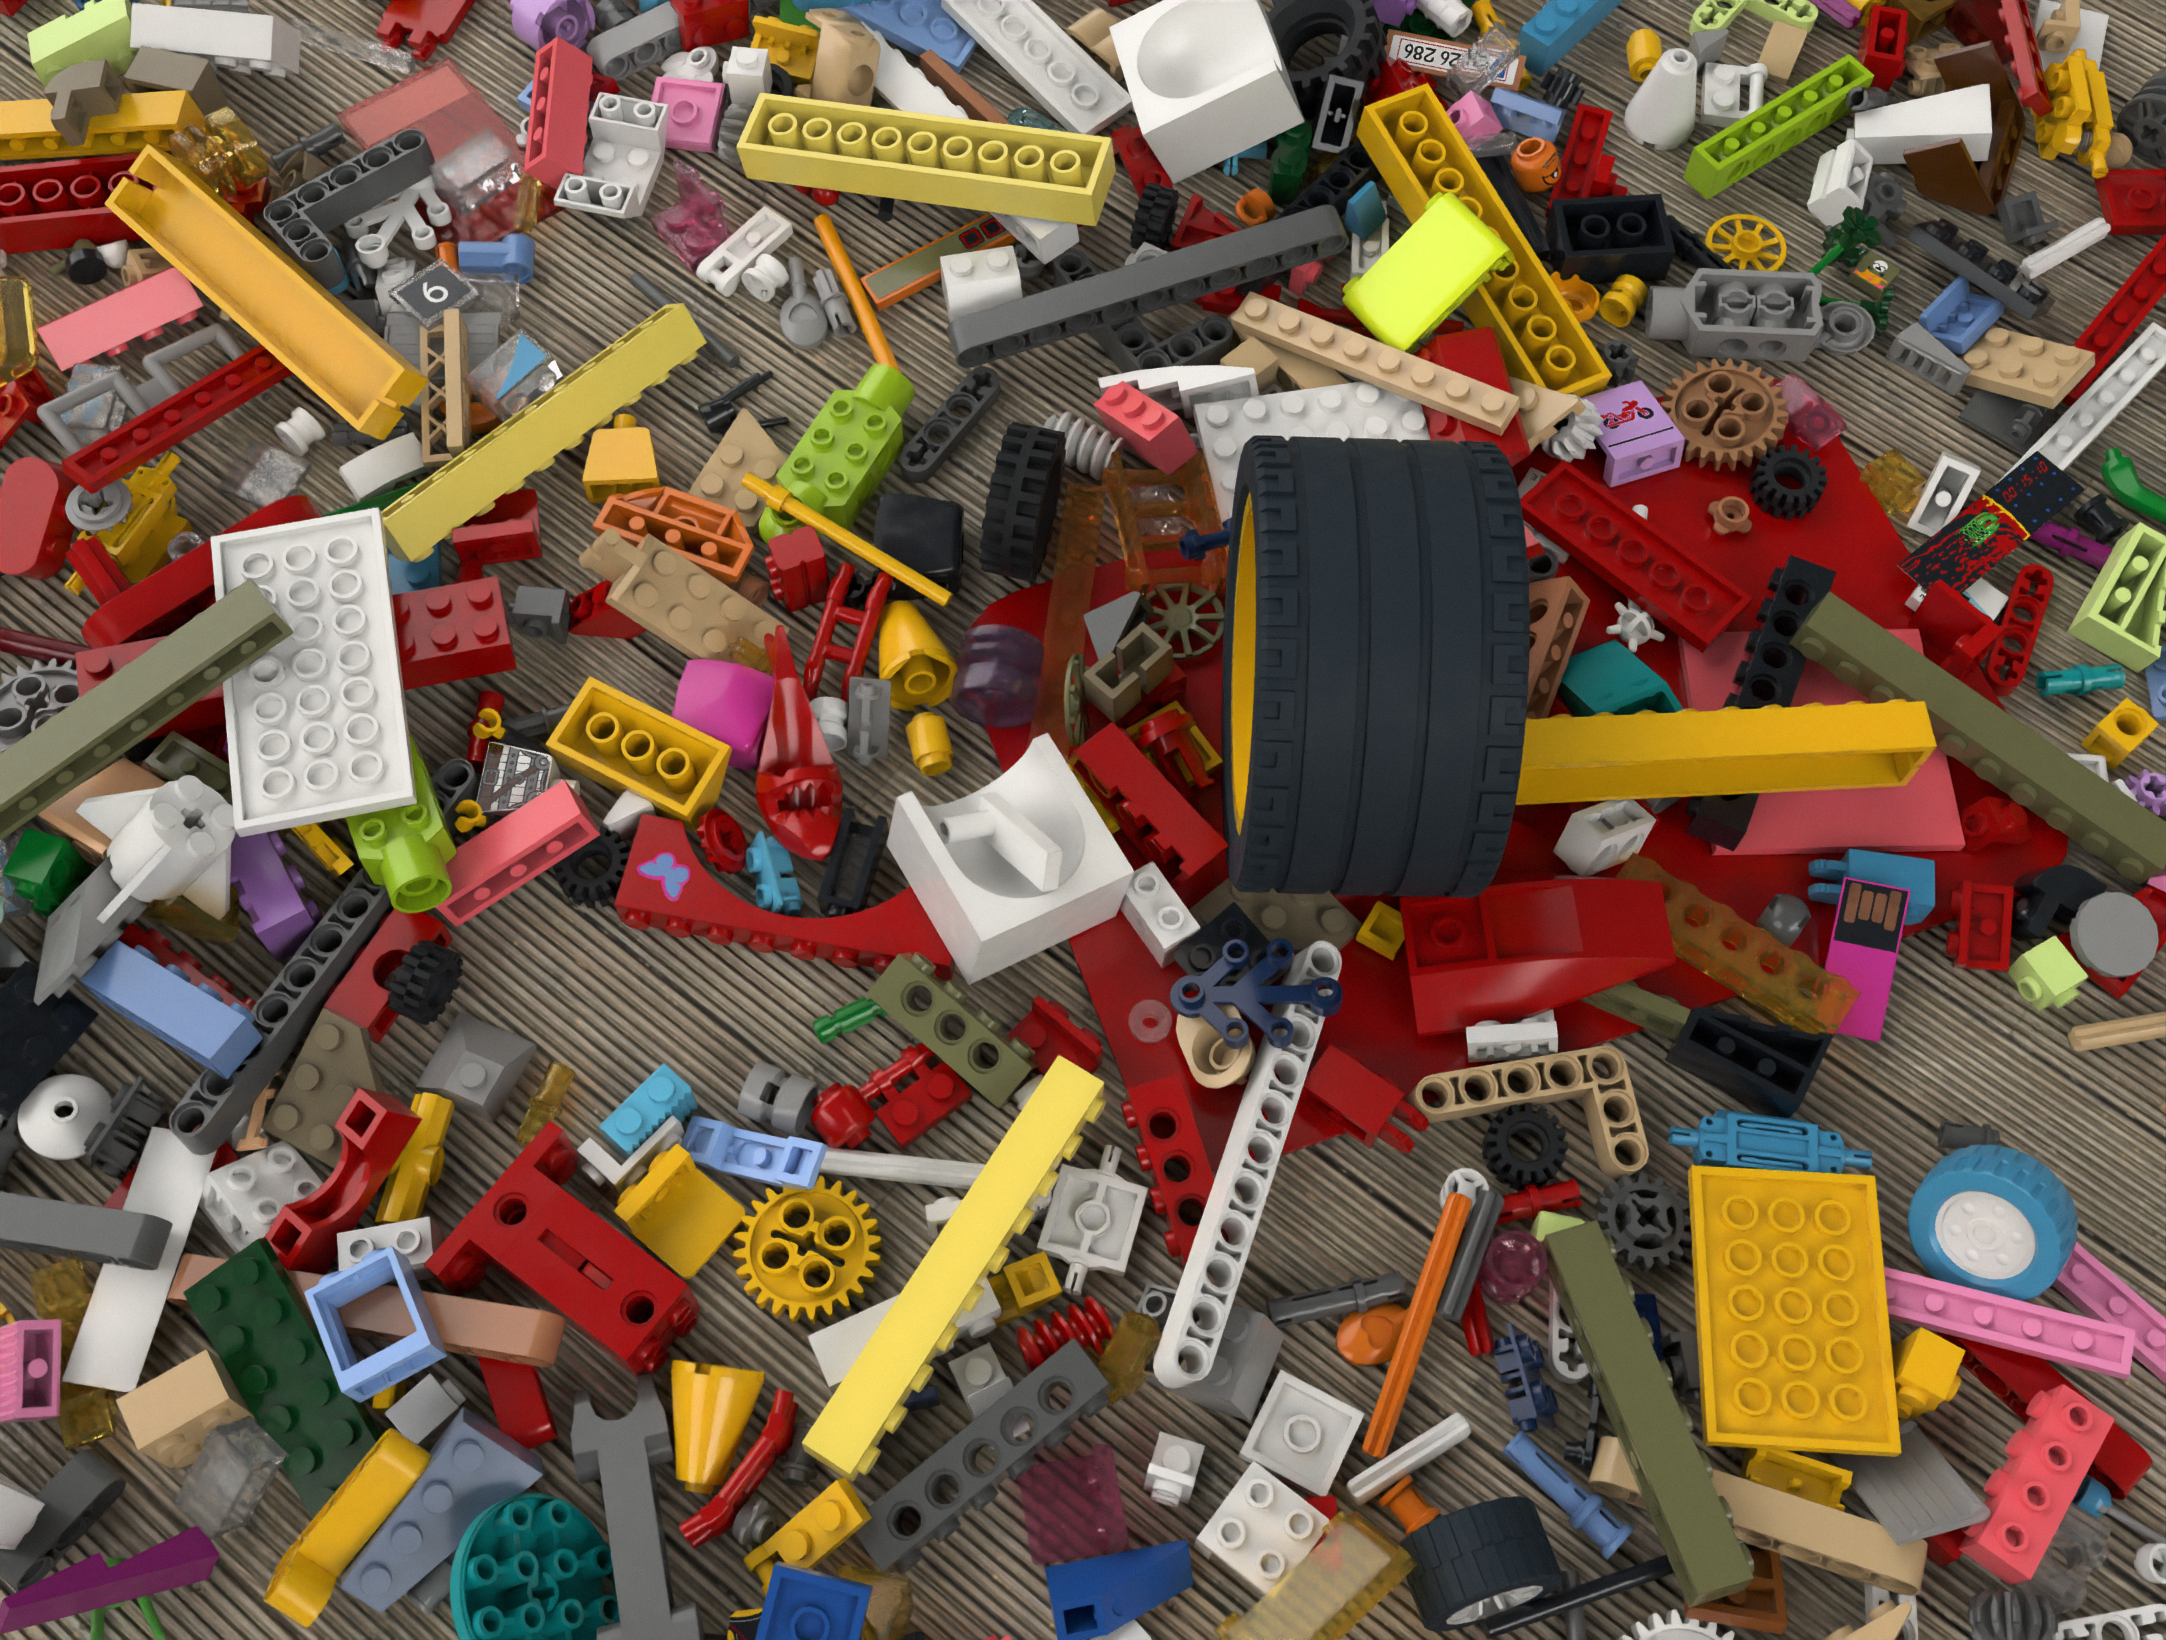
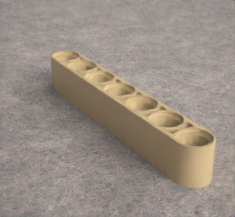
M1611 1436L1601 1437L1588 1482L1589 1487L1604 1496L1647 1510L1618 1438ZM1712 1469L1713 1477L1711 1481L1717 1495L1723 1496L1731 1508L1733 1515L1731 1527L1737 1539L1893 1593L1908 1596L1920 1594L1928 1544L1923 1539L1897 1545L1879 1523Z

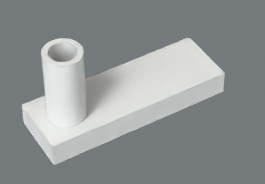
M996 792L980 794L978 812L944 817L938 820L937 832L944 844L982 838L1042 892L1058 889L1063 849Z

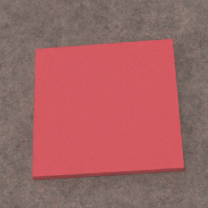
M1885 629L1925 656L1919 629ZM1751 631L1723 632L1703 653L1679 636L1678 645L1689 708H1694L1698 711H1718L1723 708L1730 692L1736 694L1739 685L1732 683L1741 660L1748 662L1750 653L1745 652L1744 647ZM1806 658L1790 707H1802L1809 703H1822L1824 706L1844 705L1851 701H1864L1866 704H1872L1869 698L1850 685L1839 681L1834 674L1817 662ZM1938 746L1923 765H1919V770L1906 786L1760 793L1747 831L1734 852L1711 843L1712 855L1846 853L1849 848L1872 852L1961 851L1965 846L1947 757ZM1719 795L1722 799L1729 801L1726 796Z

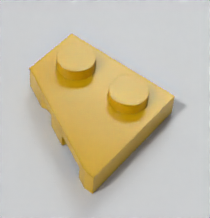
M323 822L292 827L291 830L334 878H337L354 865L348 858L351 854L335 836L330 839L319 827Z

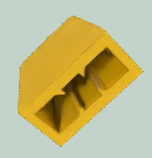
M629 414L616 415L613 419V429H597L593 432L582 479L589 503H606L610 495L621 493L623 496L638 490L661 487L650 431L645 427H637V420L634 416Z

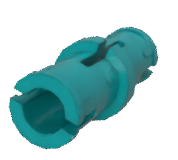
M2120 663L2095 667L2076 664L2072 666V669L2039 671L2035 681L2036 689L2045 688L2038 692L2041 697L2064 693H2074L2076 696L2088 695V691L2121 689L2125 684V671L2115 672L2123 668Z

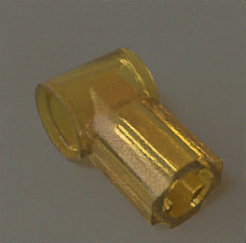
M1133 1310L1123 1314L1100 1362L1097 1364L1115 1387L1107 1394L1111 1400L1106 1406L1112 1405L1136 1392L1144 1384L1145 1367L1162 1336L1158 1328L1159 1323L1148 1314L1137 1313Z

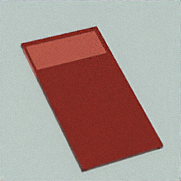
M449 57L337 114L340 122L364 151L406 129L414 128L424 132L437 164L434 172L437 174L439 184L434 191L441 202L449 206L452 220L444 226L432 225L427 214V205L421 197H419L414 207L426 226L433 228L438 244L451 242L459 248V242L462 241L502 242L505 236L516 233L520 234L566 209V207L554 205L553 200L557 192L556 189L524 172L526 149L516 143L514 134Z

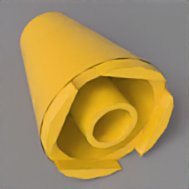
M894 601L883 608L882 614L879 617V679L891 680L890 705L893 708L904 711H916L915 705L928 703L930 708L951 696L959 683L958 665L917 607L909 601Z
M672 1359L671 1386L676 1479L685 1481L684 1490L712 1494L714 1485H724L763 1387L766 1372Z

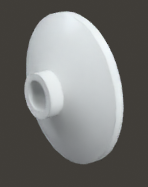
M63 1074L50 1077L40 1082L20 1105L17 1118L20 1135L32 1151L48 1159L71 1160L85 1156L87 1152L84 1151L86 1148L84 1143L99 1121L107 1125L113 1116V1113L110 1112L112 1100L102 1085L86 1076ZM68 1105L73 1108L72 1114L68 1117L56 1115L57 1109L61 1106Z

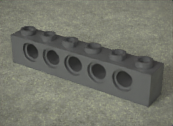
M1075 1338L1071 1339L868 1507L867 1511L872 1518L857 1530L855 1535L881 1572L893 1573L898 1570L900 1574L905 1573L923 1558L924 1555L920 1550L934 1538L938 1543L942 1542L961 1526L958 1518L971 1507L975 1511H979L995 1499L999 1494L995 1487L1007 1477L1011 1476L1013 1480H1016L1030 1470L1036 1463L1033 1456L1048 1444L1053 1449L1066 1440L1074 1431L1070 1425L1085 1413L1090 1418L1102 1410L1111 1400L1107 1394L1115 1387L1082 1344ZM1058 1385H1068L1072 1393L1069 1405L1062 1410H1053L1049 1402L1051 1391ZM1030 1415L1034 1422L1033 1434L1029 1439L1018 1442L1013 1436V1424L1019 1417ZM992 1446L997 1455L996 1464L990 1471L981 1473L976 1466V1455L981 1448ZM953 1476L958 1482L959 1493L953 1502L944 1504L939 1498L938 1489L945 1478ZM914 1507L920 1513L921 1525L917 1532L908 1536L901 1527V1519L908 1509Z

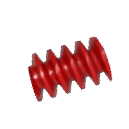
M1087 1296L1083 1300L1084 1312L1073 1303L1067 1305V1320L1058 1311L1051 1312L1050 1328L1039 1318L1033 1321L1034 1335H1031L1024 1326L1017 1327V1345L1029 1374L1073 1338L1080 1342L1085 1350L1086 1347L1091 1346L1099 1356L1104 1354L1103 1340L1106 1338L1116 1349L1121 1347L1116 1329L1105 1306L1102 1303L1099 1305L1092 1296Z

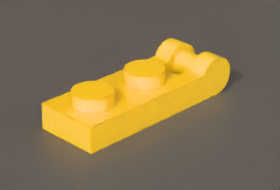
M846 1477L838 1479L765 1543L751 1551L743 1561L751 1573L756 1572L764 1584L761 1590L766 1596L774 1567L772 1560L780 1554L785 1563L812 1570L872 1517Z

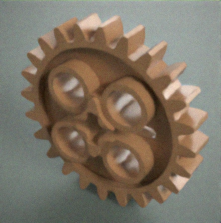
M1714 358L1711 361L1710 368L1706 369L1700 362H1697L1695 373L1683 369L1681 380L1673 378L1670 389H1665L1661 407L1685 438L1683 450L1685 449L1686 452L1684 461L1688 462L1696 456L1699 458V468H1703L1708 461H1711L1715 471H1719L1722 463H1728L1729 468L1735 471L1737 461L1741 460L1744 465L1750 467L1753 455L1760 459L1762 455L1766 456L1767 449L1773 448L1775 450L1778 439L1783 438L1789 413L1786 412L1788 400L1781 399L1783 388H1772L1774 377L1769 376L1761 379V367L1756 368L1752 372L1747 371L1748 361H1744L1737 368L1733 367L1732 358H1728L1725 366H1719Z

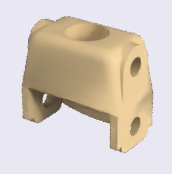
M833 8L809 9V12H806L805 19L821 28L812 84L797 85V88H794L793 94L799 98L871 107L881 52L879 42L859 20L843 10Z

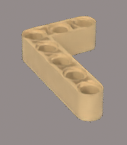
M1598 1046L1432 1074L1424 1077L1410 1092L1407 1099L1408 1104L1425 1115L1429 1123L1499 1112L1503 1109L1508 1110L1510 1105L1517 1104L1518 1108H1522L1525 1103H1530L1534 1106L1581 1097L1597 1162L1601 1171L1607 1177L1619 1180L1622 1175L1627 1174L1631 1176L1647 1163L1649 1157V1149L1625 1059L1617 1049L1610 1046ZM1593 1062L1602 1063L1607 1068L1608 1079H1603L1595 1074ZM1550 1069L1560 1070L1567 1079V1085L1560 1086L1556 1084L1550 1076ZM1507 1077H1518L1525 1086V1093L1514 1092L1508 1085ZM1465 1083L1477 1085L1483 1093V1100L1476 1101L1471 1099L1466 1094ZM1430 1090L1435 1092L1440 1099L1441 1106L1439 1108L1427 1106L1422 1099V1091ZM1604 1104H1610L1618 1110L1620 1115L1619 1122H1614L1605 1115ZM1615 1147H1622L1629 1153L1631 1157L1630 1165H1624L1617 1160Z

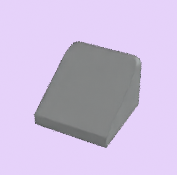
M1728 29L1693 33L1687 51L1692 53L1697 60V73L1703 70L1706 62L1714 63L1720 59L1729 34Z

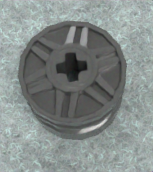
M2166 66L2153 74L2142 86L2141 90L2125 104L2117 117V132L2126 135L2130 139L2133 146L2132 154L2141 160L2152 163L2166 162Z

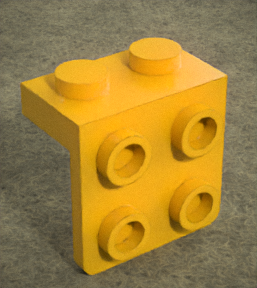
M676 1143L669 1152L664 1150L654 1158L649 1166V1173L638 1185L632 1184L624 1190L618 1198L617 1207L613 1212L622 1227L683 1279H691L742 1224L740 1218L742 1215H746V1211L743 1206L697 1169L690 1153Z

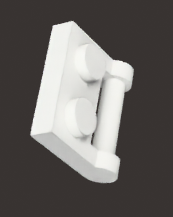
M1706 62L1702 71L1700 124L1729 127L1762 107L1764 103V83L1768 78L1767 66L1762 63H1755L1749 67ZM1740 84L1750 85L1748 111H1739Z

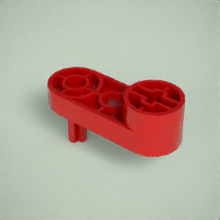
M292 495L274 501L257 510L218 535L324 516L314 501L308 496ZM96 535L88 540L81 538L71 544L73 549L65 553L75 571L100 605V608L86 620L81 630L82 636L91 650L169 636L192 620L198 613L203 612L216 603L211 539L134 586L131 585L107 548Z

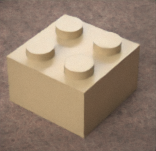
M207 1349L116 1400L137 1450L169 1468H180L197 1461L203 1455L204 1449L218 1441L227 1442L239 1437L247 1430V1425L255 1421L253 1414L222 1360Z

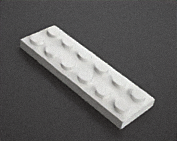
M942 0L941 7L1069 132L1095 135L1133 109L1130 95L1032 0Z

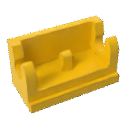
M1749 1448L1744 1453L1740 1478L1844 1512L1845 1505L1840 1504L1842 1492L1851 1485L1853 1472L1787 1450Z

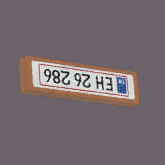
M1388 29L1386 37L1388 45L1384 46L1387 56L1394 60L1398 58L1403 59L1411 66L1413 71L1419 74L1425 72L1433 78L1493 90L1495 87H1503L1518 93L1527 56Z

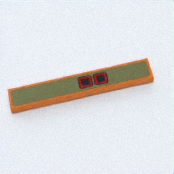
M987 213L860 278V282L865 293L877 311L880 312L940 281V256L1006 247L1018 240L993 215Z

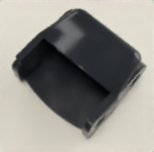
M885 493L883 497L878 499V512L874 528V547L954 595L960 590L962 585L964 508L959 503L953 501L939 500L916 494ZM878 567V570L873 571L872 574L873 586L878 574L885 572ZM893 577V583L896 584L891 585L887 594V600L928 598Z

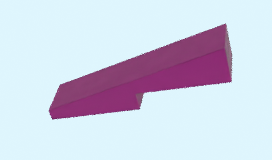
M200 1524L109 1568L99 1552L4 1598L0 1605V1634L207 1580L220 1554Z

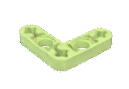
M1705 0L1693 14L1689 33L1693 36L1694 32L1726 29L1744 8L1771 23L1777 20L1807 30L1809 33L1812 31L1818 17V9L1808 0H1776L1779 3L1778 5L1768 4L1764 0ZM1716 2L1729 3L1732 8H1722ZM1712 18V19H1713V23H1708V24L1706 25V23L1709 21V19Z

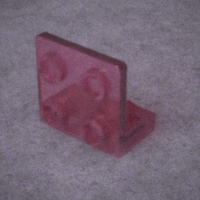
M679 158L673 162L681 201L653 216L651 222L653 229L689 269L695 273L699 264L727 240L730 232L723 218L722 211L725 210V205L719 194L715 190L709 191L698 171L693 167L689 169Z
M1112 1443L1092 1446V1455L1034 1465L1019 1477L1031 1560L1034 1565L1127 1549L1129 1540Z

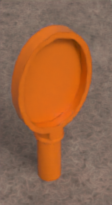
M1389 1302L1370 1307L1364 1313L1358 1314L1357 1310L1351 1312L1343 1320L1337 1331L1336 1347L1339 1354L1347 1362L1363 1367L1376 1366L1390 1361L1409 1307L1404 1309L1395 1303Z

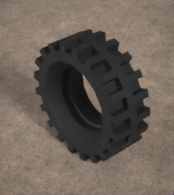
M1272 0L1274 7L1269 12H1265L1269 18L1300 110L1303 111L1306 118H1313L1314 106L1328 74L1365 82L1362 91L1363 95L1369 90L1366 81L1369 78L1378 79L1381 71L1377 62H1386L1387 54L1384 46L1388 45L1372 1ZM1334 33L1348 37L1347 45L1342 52L1325 65L1309 71L1296 72L1289 69L1291 58L1310 39L1323 34Z
M1012 422L1007 427V434L1002 439L1001 451H998L996 457V467L991 476L990 492L985 504L987 507L982 523L983 536L980 541L982 571L1030 582L1036 581L1037 575L1042 569V561L1047 554V545L1052 536L1053 522L1057 514L1058 498L1061 494V480L1065 468L1063 464L1066 457L1065 432L1018 422Z

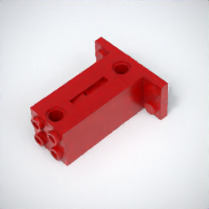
M549 1120L423 1265L453 1296L461 1297L465 1292L473 1291L481 1283L486 1274V1267L491 1264L552 1313L566 1318L567 1325L639 1380V1376L648 1373L654 1375L666 1362L669 1356L667 1349L678 1336L681 1338L685 1337L696 1325L699 1319L697 1312L701 1307L687 1283L558 1186V1184H565L573 1176L580 1157L564 1130Z

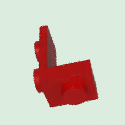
M1129 124L1110 133L1114 157L1120 155L1139 199L1142 198L1143 189L1146 188V184L1149 182L1174 189L1168 174L1143 137L1140 126L1131 129Z

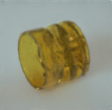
M225 105L201 118L205 135L197 127L190 124L183 128L184 135L177 131L167 137L172 155L222 198L223 194L228 198L237 194L233 178L240 185L247 188L269 175L267 161L255 138L242 120Z

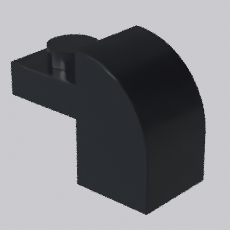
M2071 865L2053 866L2025 873L2012 885L2014 886V891L2021 894L2024 898L2019 900L2013 907L2011 937L2017 941L2039 939L2044 934L2052 917L2065 925L2071 924L2072 918L2076 917V913L2079 910L2077 908L2082 902L2104 893L2107 885L2085 870Z

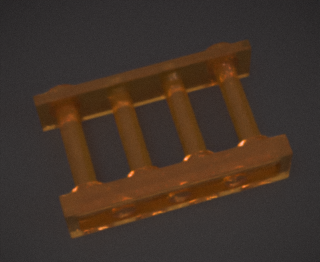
M1202 447L1197 448L1199 452L1171 475H1167L1160 469L1124 471L1120 452H1112L1107 468L1102 470V488L1104 492H1109L1125 560L1124 583L1127 591L1139 592L1146 598L1150 585L1202 582L1204 586H1208L1209 591L1213 590L1216 593V597L1219 600H1225L1228 564L1227 546L1205 551L1206 558L1201 560V566L1147 570L1143 552L1180 550L1179 538L1185 536L1186 533L1139 536L1135 520L1186 516L1187 520L1192 521L1193 529H1197L1199 536L1223 530ZM1178 484L1179 488L1184 489L1186 497L1184 501L1132 504L1128 487Z

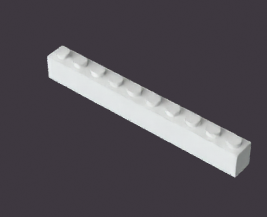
M861 21L865 28L874 35V38L881 47L871 102L877 108L969 119L965 110L959 105L955 106L952 104L939 86L934 87L929 83L924 73L918 67L913 68L906 61L900 50L897 48L893 50L879 31H873ZM989 212L1044 265L1079 242L1077 224Z

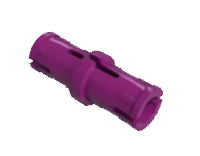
M2050 521L2046 522L2028 538L2057 550L2058 556L2066 558L2067 555L2095 566L2099 570L2104 566L2112 550L2110 546H2105L2079 534L2080 530L2075 527H2071L2069 530ZM2055 534L2068 541L2085 547V550H2080L2065 542L2053 538L2052 535Z

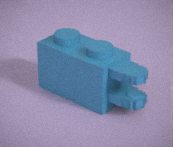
M1849 848L1840 861L1815 859L1809 863L1808 871L1810 876L1836 881V885L1814 883L1808 886L1809 899L1835 904L1836 911L1843 877L1911 890L1904 925L1921 923L1935 907V860Z

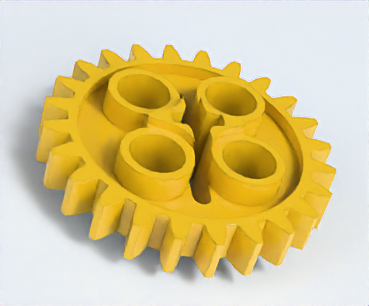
M821 1175L816 1181L813 1190L782 1187L783 1193L777 1195L768 1187L765 1190L769 1202L764 1205L759 1201L753 1200L751 1204L756 1212V1216L742 1215L740 1218L748 1232H738L734 1235L736 1242L745 1246V1248L734 1251L733 1257L736 1262L746 1263L736 1270L739 1280L750 1279L744 1286L746 1294L750 1296L760 1292L756 1300V1304L760 1309L767 1307L772 1302V1315L775 1319H778L786 1309L789 1310L792 1324L797 1323L801 1313H807L810 1323L813 1325L816 1323L818 1311L824 1310L830 1320H834L833 1306L837 1304L849 1312L851 1306L848 1297L851 1294L862 1299L865 1297L864 1290L860 1285L861 1281L874 1283L876 1280L874 1273L868 1269V1266L881 1265L880 1255L871 1252V1250L882 1247L881 1237L870 1235L879 1228L877 1219L864 1220L871 1212L870 1205L864 1203L855 1207L859 1199L855 1189L843 1197L842 1182L838 1180L829 1190L826 1189L824 1176ZM796 1212H804L810 1216L808 1222L802 1227L792 1228L787 1225L788 1218ZM835 1230H845L850 1233L849 1240L841 1246H832L827 1243L829 1235ZM775 1231L780 1232L791 1241L773 1238L772 1233ZM811 1242H814L818 1253L808 1251L805 1256H802L798 1245L808 1248ZM776 1252H783L789 1255L787 1263L781 1268L771 1269L766 1266L767 1259ZM825 1257L843 1260L845 1264L842 1267H838ZM823 1270L828 1272L830 1278L825 1285L815 1288L806 1284L807 1278L814 1271Z

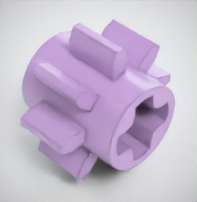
M2143 769L2137 777L2130 775L2124 781L2128 789L2135 795L2137 803L2156 816H2166V775L2149 773L2147 769Z

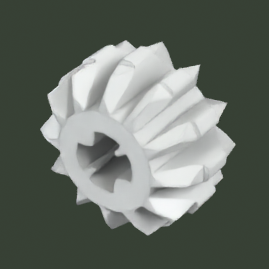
M1568 394L1579 398L1586 406L1585 410L1578 416L1572 411L1554 425L1558 432L1540 444H1542V449L1547 455L1571 463L1574 458L1584 459L1587 448L1596 449L1593 441L1595 437L1603 435L1598 426L1604 419L1600 416V413L1596 412L1597 408L1592 402L1582 399L1577 395Z

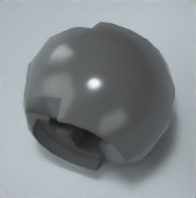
M1777 893L1760 915L1755 926L1759 935L1767 943L1777 947H1790L1811 919V914L1807 905L1799 897L1789 893Z

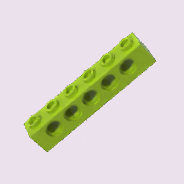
M1851 54L1846 55L1694 147L1683 178L1706 200L1712 198L1854 111L1846 103L1849 91L1855 87L1868 89L1874 75Z

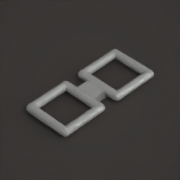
M214 323L146 355L142 360V364L153 377L152 379L133 388L122 373L113 371L39 406L37 415L67 452L73 455L85 447L58 415L115 389L138 417L183 390L163 365L215 340L232 360L237 359L246 352L222 324ZM270 388L260 393L259 395L267 392L268 390H270Z

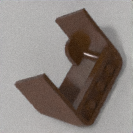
M1987 41L1935 54L1933 60L1946 85L1944 93L1980 84L1990 85L1992 138L1988 160L1973 161L1961 137L1906 149L1903 152V157L1915 179L1918 193L1923 194L1928 200L1980 216L1998 213L1996 203L2005 199L2025 131V116L2022 106L1992 41Z

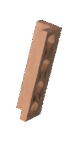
M931 49L919 55L920 70L924 73L927 81L934 87L939 86L952 104L955 106L959 105L965 110L970 120L1012 125Z

